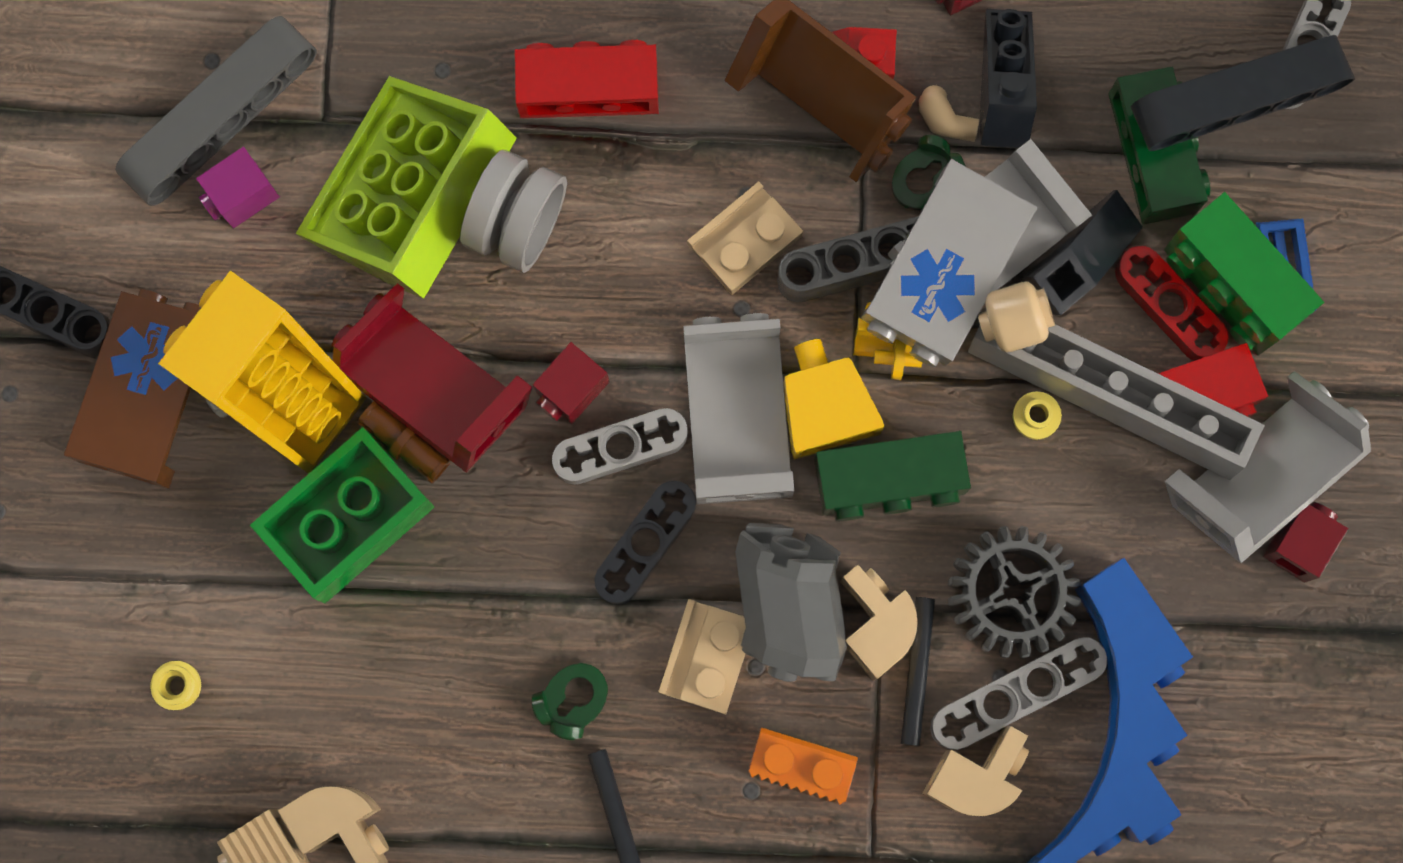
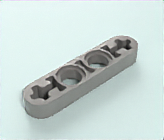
M1082 637L1069 641L942 707L934 714L931 720L930 731L933 739L945 749L958 750L965 748L1094 681L1103 674L1107 666L1105 649L1092 638ZM1076 647H1079L1082 652L1091 651L1095 657L1089 663L1091 672L1087 674L1084 668L1074 669L1065 674L1071 680V684L1065 686L1062 672L1052 662V659L1058 656L1061 666L1077 657L1074 650ZM1033 669H1044L1052 676L1053 688L1044 697L1036 696L1028 689L1027 677ZM991 691H1001L1009 698L1010 710L1002 719H993L984 710V699ZM972 701L975 714L986 726L985 729L978 731L977 723L973 722L960 730L963 737L961 740L957 741L954 736L944 737L941 729L947 725L944 717L949 713L954 719L965 717L971 713L965 707V704Z

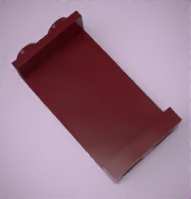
M397 283L386 295L378 293L366 306L363 313L364 316L354 326L347 324L337 333L332 342V361L360 391L467 473L526 409L532 386L518 375L507 387L502 385L402 307L405 288Z

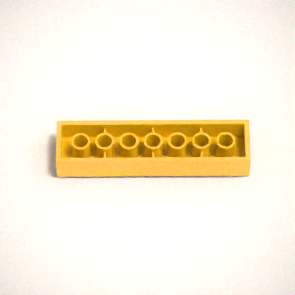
M229 271L222 281L216 280L203 293L199 302L201 309L188 326H181L171 334L163 349L165 355L158 364L309 474L366 400V396L284 308L235 273Z

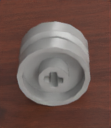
M500 150L489 162L472 194L461 228L460 241L462 245L484 256L498 248L502 264L522 273L529 271L543 251L560 214L567 188L566 176L546 167L538 168L530 175L529 164L526 158L508 150Z

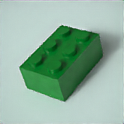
M1226 192L1222 193L1180 228L1164 248L1168 255L1166 258L1168 265L1181 279L1189 278L1200 290L1198 297L1215 315L1220 313L1233 327L1230 329V333L1239 345L1247 343L1249 349L1253 350L1258 356L1281 340L1325 303Z
M362 427L251 523L250 527L310 596L326 604L434 509L435 506L374 437Z

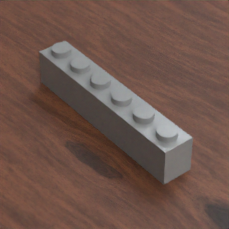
M1056 324L1048 328L1049 334L1046 341L1013 352L1002 351L996 340L986 342L981 326H979L968 353L1229 480L1245 468L1265 426Z

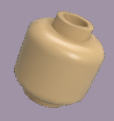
M1021 282L990 292L985 301L986 311L978 314L979 323L986 342L996 340L999 348L1004 352H1013L1046 341L1049 334L1048 328L1055 326L1044 288L1036 290L1029 282Z

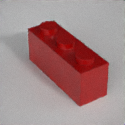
M626 40L621 42L619 46H600L596 42L582 41L575 43L573 47L554 48L553 45L548 43L529 44L526 49H515V95L520 119L659 114L656 44L647 45L646 42L641 40Z

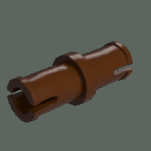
M373 401L358 419L357 424L360 427H364L389 448L388 454L395 460L401 457L427 478L431 484L436 482L450 465L451 461L376 402Z

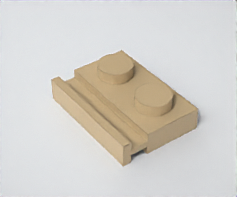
M758 181L689 238L687 245L701 258L703 264L725 289L733 295L803 236L804 231L773 197L771 198L763 189V185Z
M688 599L658 693L726 715L746 654L742 651L741 646L746 628L744 616Z

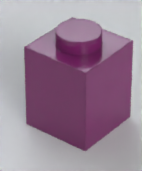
M244 146L196 178L206 192L198 198L215 221L223 216L233 229L280 198Z

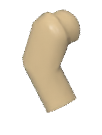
M932 85L924 89L919 98V111L930 131L939 136L975 142L979 119L955 115L947 99V93L942 87Z

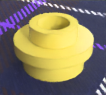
M1038 391L1023 395L1015 404L1012 413L1013 423L1018 432L1033 440H1041L1051 436L1058 429L1062 416L1057 401L1049 394ZM1033 407L1043 409L1046 414L1045 421L1042 423L1033 421L1029 414L1030 409Z
M167 662L161 665L153 674L150 684L151 694L156 703L165 709H185L192 705L200 694L201 679L199 673L192 665L186 662ZM179 676L184 680L185 687L180 694L174 695L170 690V683L175 677Z

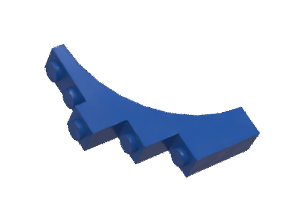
M1125 558L1116 561L1075 588L1094 624L1099 642L1107 655L1106 670L1110 704L1107 739L1099 768L1077 812L1058 836L1027 863H1077L1078 860L1091 851L1096 856H1099L1112 849L1122 840L1118 835L1122 830L1129 841L1141 843L1146 840L1148 845H1152L1169 835L1174 830L1171 822L1182 815L1147 763L1151 761L1154 766L1164 763L1180 751L1176 743L1188 736L1153 684L1157 683L1160 689L1176 681L1186 673L1181 665L1189 661L1193 656Z

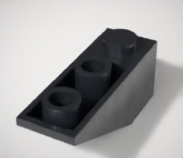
M986 9L980 101L981 145L1020 148L1030 140L1037 110L1032 12L1014 9Z
M1113 190L1090 209L1091 217L1011 279L1014 284L1029 282L1036 290L1044 288L1053 315H1062L1094 288L1143 228L1118 190Z

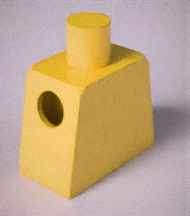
M813 339L796 345L794 350L801 371L786 375L783 382L793 459L796 460L816 454V452L830 450L880 435L884 428L883 420L850 358H843L828 363L821 339Z

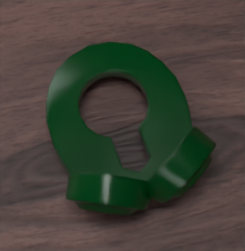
M935 135L922 136L917 149L905 156L895 169L892 178V190L897 202L908 209L923 210L936 186L935 183L947 163L953 159L966 167L959 153H950V144L941 137ZM931 163L941 164V170L932 178L933 186L929 192L919 195L909 190L906 185V177L911 171L916 169L925 170Z
M578 663L565 667L551 679L544 691L532 695V709L535 717L542 725H549L550 732L561 739L575 740L582 738L585 726L598 717L606 703L608 696L606 679L599 669L589 664ZM575 678L587 679L592 684L594 690L591 701L585 706H574L565 717L559 716L557 708L566 699L565 689L568 683Z

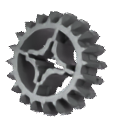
M1007 526L1000 527L997 534L998 543H996L988 531L982 533L979 537L984 550L970 542L964 547V550L972 562L957 558L953 563V566L958 571L964 573L965 576H953L948 579V586L962 589V594L948 598V605L958 606L963 604L965 612L954 617L955 624L959 625L970 619L974 626L966 632V639L971 641L982 632L986 637L981 644V650L989 652L994 647L995 642L999 641V654L1002 658L1010 657L1013 644H1016L1020 658L1029 657L1031 653L1030 641H1032L1040 653L1049 650L1045 634L1059 642L1065 635L1056 623L1059 622L1063 625L1071 626L1076 621V618L1065 611L1064 607L1074 608L1081 605L1080 598L1067 595V590L1081 585L1080 579L1075 577L1065 579L1063 573L1075 566L1073 560L1069 559L1059 564L1055 557L1062 552L1063 547L1057 543L1048 551L1043 549L1042 547L1047 540V534L1043 532L1037 534L1032 543L1028 542L1029 531L1028 527L1025 526L1018 528L1015 540H1012L1011 532ZM1003 554L1023 555L1037 563L1042 570L1032 574H1023L1017 571L1011 561L1007 562ZM989 560L994 569L991 572L995 581L994 590L990 596L977 601V576L984 563ZM1006 580H1009L1012 586L1019 584L1022 586L1030 581L1034 582V585L1025 589V593L1019 596L1023 600L1022 604H1019L1016 598L1004 599L998 603H994L993 600L1003 595V591L1009 588V586L1004 584ZM1050 583V608L1043 621L1039 624L1035 617V614L1038 612L1034 605V595L1040 587ZM998 609L1006 610L1013 615L1016 622L1022 623L1025 632H1013L1002 629L993 624L985 615Z

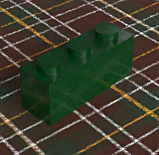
M1173 66L1118 77L1108 93L1142 225L1197 214L1208 201L1207 197L1210 196L1211 191L1208 174L1205 169H1200L1196 156L1199 148L1198 137L1160 150L1149 151L1130 107L1135 101L1150 93L1183 83L1176 80Z
M961 431L816 452L814 458L823 516L834 514L836 522L863 518V510L880 507L883 508V514L885 515L903 513L912 510L911 503L930 500L931 507L950 506L960 503L959 496L965 495L971 489Z

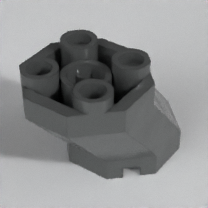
M749 523L746 526V530L740 533L735 551L746 626L741 642L742 651L749 656L755 657L760 663L768 665L769 675L782 681L793 682L797 680L798 676L835 681L847 649L836 574L841 552L821 537L807 533L805 541L793 538L794 528L782 524Z

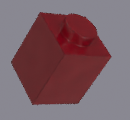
M570 342L532 384L536 394L540 396L535 403L553 420L558 421L563 416L573 424L610 381L608 373Z
M1312 502L1276 533L1263 557L1304 583L1318 579L1349 528L1336 521L1338 515L1322 504Z

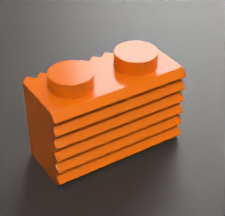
M761 728L748 773L751 778L758 775L761 781L766 778L770 784L777 781L780 787L786 784L790 790L796 787L799 793L805 791L809 796L815 794L819 799L824 797L826 801L834 800L835 804L840 805L846 802L858 757Z

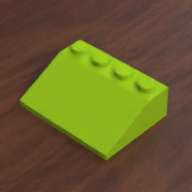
M389 76L295 234L392 286L398 283L405 288L404 291L424 299L461 236L464 216L482 173L491 159L500 150L510 151L517 137L489 109Z

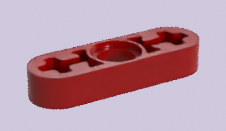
M1135 246L1128 249L1116 264V279L1120 286L1176 346L1193 361L1224 351L1229 339L1226 326L1160 255L1146 246ZM1129 260L1135 264H1139L1142 261L1147 263L1149 267L1145 271V275L1153 284L1160 277L1165 282L1148 296L1145 291L1152 284L1143 275H1139L1136 278L1130 275L1129 271L1133 265ZM1165 292H1173L1179 295L1184 303L1182 314L1169 316L1162 312L1159 307L1160 295ZM1194 312L1198 318L1191 325L1200 333L1209 330L1214 337L1210 340V344L1214 349L1208 345L1203 346L1201 349L1196 346L1194 341L1198 338V334L1190 325L1183 331L1177 326L1182 324Z

